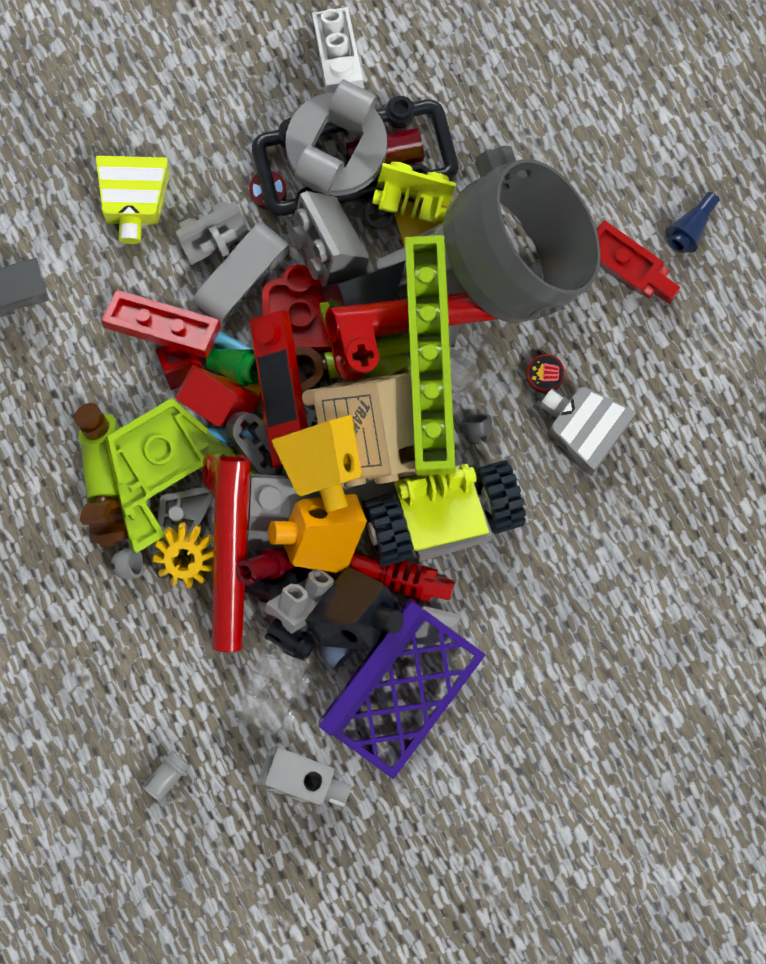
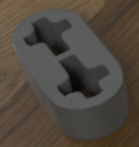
M245 411L233 414L227 421L226 434L239 454H244L246 458H249L250 467L259 474L276 475L282 468L272 466L271 455L269 456L271 461L269 466L260 464L264 458L258 448L260 447L262 450L270 452L267 428L264 422L257 415ZM242 422L251 423L248 431L254 438L252 441L246 436L239 435L242 432V427L240 426Z

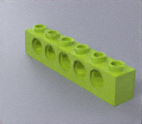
M444 235L405 237L417 476L456 474Z

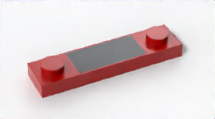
M280 310L249 319L272 466L276 468H283V464L273 446L272 440L308 428L304 402L302 400L303 394L290 314L287 311Z

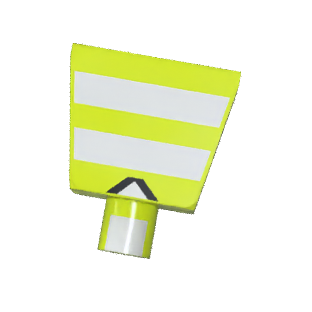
M96 156L102 210L106 223L119 224V242L125 244L141 243L142 225L159 224L170 175L168 158Z

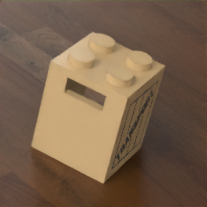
M411 373L363 378L357 381H343L323 388L306 390L303 393V402L308 406L315 405L318 424L347 415L352 416L362 474L360 478L343 483L344 487L366 484V480L374 479L376 484L398 481L399 477L417 474L415 466Z

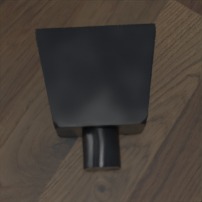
M350 567L344 569L305 619L322 646L360 650L373 648L385 632L397 633L402 628L404 622L400 607L387 586Z

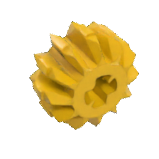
M185 522L179 524L178 533L168 527L164 531L165 539L161 538L154 544L160 552L153 555V562L164 564L158 570V575L162 577L170 573L172 575L170 579L171 586H175L180 578L183 579L184 586L188 589L193 585V578L203 584L207 580L206 572H213V561L211 559L214 558V547H207L213 541V536L208 534L201 538L199 536L202 528L200 525H196L192 533L188 532ZM181 549L189 550L187 555L193 554L190 562L183 561L184 556L178 557Z

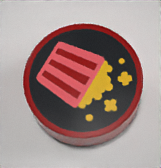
M542 354L535 357L529 363L526 377L528 384L533 390L547 394L552 388L557 390L561 386L565 370L562 362L557 357Z

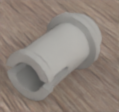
M174 751L168 756L163 755L164 762L149 780L142 785L143 789L159 802L164 800L163 798L182 775L184 777L188 775L186 770L190 765Z

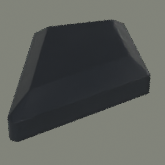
M295 567L286 570L281 577L275 579L264 578L253 584L245 585V592L258 596L259 601L267 603L280 595L282 589L291 583L298 584L305 580L308 573L313 570Z

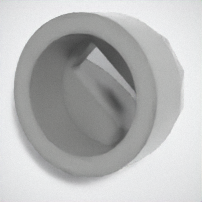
M131 548L123 549L115 553L111 562H115L116 568L112 571L119 578L134 579L141 577L143 574L144 560L141 552L133 554Z

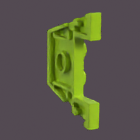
M173 398L105 437L129 544L133 554L140 552L164 537L163 530L146 504L147 499L202 467L205 454H212L216 458L236 456L233 454L234 451L225 447L202 423ZM250 467V474H259Z

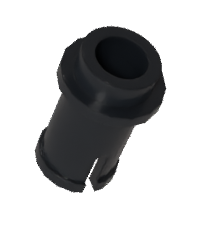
M279 618L272 622L264 638L293 654L292 659L295 661L301 659L305 662L316 645V641L311 639V634L307 633L304 635L299 631L291 634L283 627Z

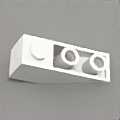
M348 7L312 12L325 93L335 92L343 79L364 89Z

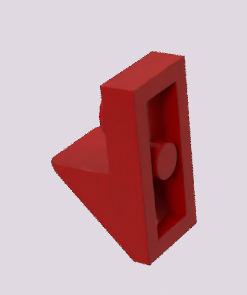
M192 365L175 396L179 402L219 427L223 422L227 423L228 419L236 412L245 411L252 414L260 399L256 392L196 365ZM242 422L240 424L242 430L246 424L245 422Z

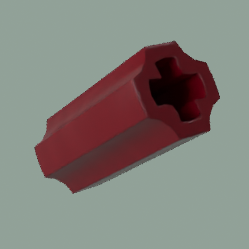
M418 128L387 134V153L384 163L390 165L391 162H401L409 165L424 161V148ZM360 140L346 143L348 161Z

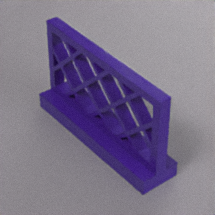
M411 598L408 599L400 610L404 621L400 631L395 634L390 632L383 634L318 721L319 728L330 736H335L392 779L396 777L486 655ZM425 620L438 629L440 645L417 648L415 633ZM443 634L448 636L454 642L445 644ZM412 638L413 649L403 650ZM463 647L474 655L465 668L448 670L446 649ZM441 650L444 671L421 675L418 654ZM414 654L417 676L394 679L392 664L397 657ZM389 669L390 680L380 681ZM459 675L451 686L450 676ZM445 677L447 692L443 698L426 702L423 680ZM418 681L421 702L398 706L395 685ZM391 686L394 707L371 710L369 695L374 688ZM366 701L367 711L357 712ZM436 706L428 717L427 707ZM422 708L424 723L420 729L402 733L399 712ZM395 712L398 733L375 737L372 716ZM368 717L371 738L354 740L343 732L351 719ZM413 737L405 748L404 738ZM399 739L401 754L391 767L378 757L376 743ZM372 744L373 753L362 745Z

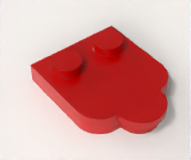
M300 264L286 268L280 278L273 279L264 286L261 298L262 316L280 310L289 312L295 348L304 346L310 347L318 353L332 352L320 313V303L327 302L321 294L322 285L319 279L314 280L308 267Z

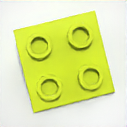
M391 162L390 165L382 164L377 188L383 189V191L375 190L372 204L379 205V210L396 214L402 194L405 197L400 212L401 216H404L408 198L413 197L416 199L411 214L412 219L415 218L419 200H423L418 220L434 225L437 222L444 223L447 208H443L441 205L448 207L456 183L449 181V178L441 173L428 172L425 175L412 171L413 168L401 162Z
M468 463L456 466V474L416 475L394 481L399 502L403 509V515L407 521V528L410 532L414 551L489 534L474 485L476 473L473 467L468 466Z

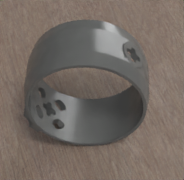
M500 146L493 150H487L476 156L477 161L475 163L480 178L467 185L452 200L445 214L443 232L450 264L468 295L484 311L495 318L510 323H522L551 315L577 299L596 279L600 267V244L592 216L575 188L565 177L549 165L533 159L516 161L511 146ZM500 203L519 219L532 238L540 257L544 280L538 277L517 253L506 231Z

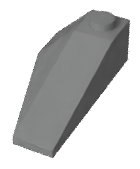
M250 474L247 550L263 551L269 548H283L284 545L270 544L268 539L270 522L288 521L297 501L321 497L320 491L299 496L296 494L288 475ZM374 479L366 480V484L344 487V484L341 483L345 495L356 494L361 507L363 506V500L390 492L395 493L394 482L376 484Z

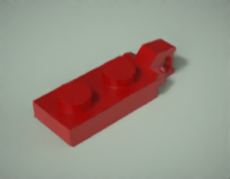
M603 220L596 229L600 244V266L640 295L643 294L650 299L655 294L670 305L679 293L680 286L667 278L670 271L663 266L664 262L606 220Z

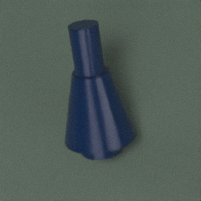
M708 192L697 207L666 228L665 233L668 243L674 250L681 253H693L697 250L708 221V216L720 201L715 193Z

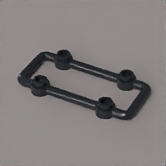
M395 96L388 101L385 108L376 109L383 123L388 122L392 127L399 129L409 126L415 116L430 114L444 167L430 170L425 165L414 164L411 165L412 171L425 175L428 172H437L446 175L449 180L455 177L459 169L458 160L446 114L439 102L432 99L412 102L408 97ZM291 118L284 120L278 130L258 135L252 143V155L264 204L267 210L276 216L295 214L301 193L306 191L318 193L305 187L297 193L295 199L279 201L266 148L281 145L286 149V132ZM328 121L320 136L348 130ZM378 181L371 182L365 188L355 193L335 197H337L340 204L372 198L376 189L381 191L383 189L377 188Z

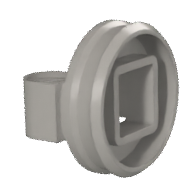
M343 79L335 92L315 96L298 108L291 118L286 132L287 158L294 172L295 180L318 193L327 196H342L365 188L377 177L381 171L382 164L385 162L387 153L386 129L380 115L374 109L378 102L377 95ZM328 121L361 137L346 167H344L343 161L314 147Z

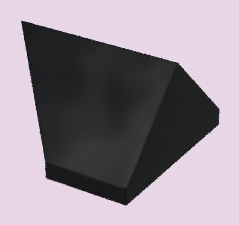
M406 260L321 287V294L330 304L331 308L396 300Z

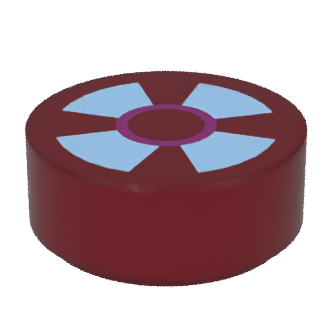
M272 171L279 201H284L287 194L286 183L280 174ZM256 174L249 185L250 197L255 205L267 209L264 204L258 175Z

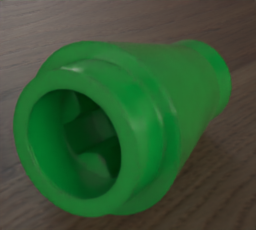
M211 348L206 358L208 369L217 371L242 386L254 385L259 382L253 349Z

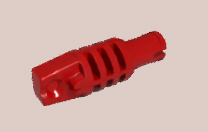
M354 552L349 565L350 568L383 583L389 591L430 602L431 597L450 600L455 586V580L437 575L438 569L407 560L381 567L377 562V558Z

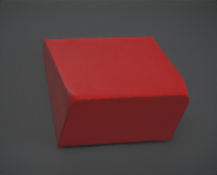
M167 346L155 349L171 391L181 387L192 365L202 368L197 355Z

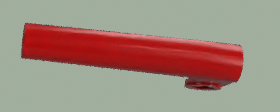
M468 293L447 295L449 326L497 320V318L484 311ZM408 299L327 309L325 314L326 332L331 343L335 369L342 379L347 381L360 380L377 366L379 351L375 337L409 332Z
M205 454L203 459L204 487L215 495L212 649L219 652H237L242 650L245 584L239 580L236 568L239 566L238 563L240 561L246 560L250 459L246 458L244 454L217 458L212 454Z

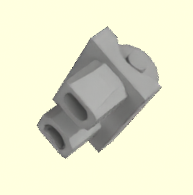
M222 201L211 207L209 215L199 220L188 218L178 224L179 230L175 231L191 265L216 252H219L222 258L229 255L227 247L243 239L249 233L239 206L235 201L230 204Z
M315 569L308 573L307 578L300 583H291L283 588L280 595L266 603L264 611L269 615L279 618L283 627L291 634L296 631L305 632L310 629L305 619L333 585L334 580L323 570Z

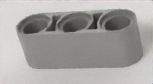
M259 222L205 281L195 294L192 302L208 316L219 319L220 325L224 326L230 320L228 316L231 312L235 315L255 292L252 288L255 285L259 287L278 266L276 261L279 258L282 260L285 258L291 245L263 222Z

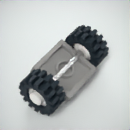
M507 460L475 469V488L478 492L477 495L489 534L415 551L419 562L492 541L493 534L524 526L526 523L524 517L526 516V511L523 508L524 500L520 495L521 489L520 485H517V477L513 474V468ZM396 488L395 493L390 492L363 500L362 510L367 520L366 532L369 535V542L371 547H373V553L377 557L378 564L384 567L411 559L413 556L411 549L413 548L410 541V532L407 528V521L404 518Z

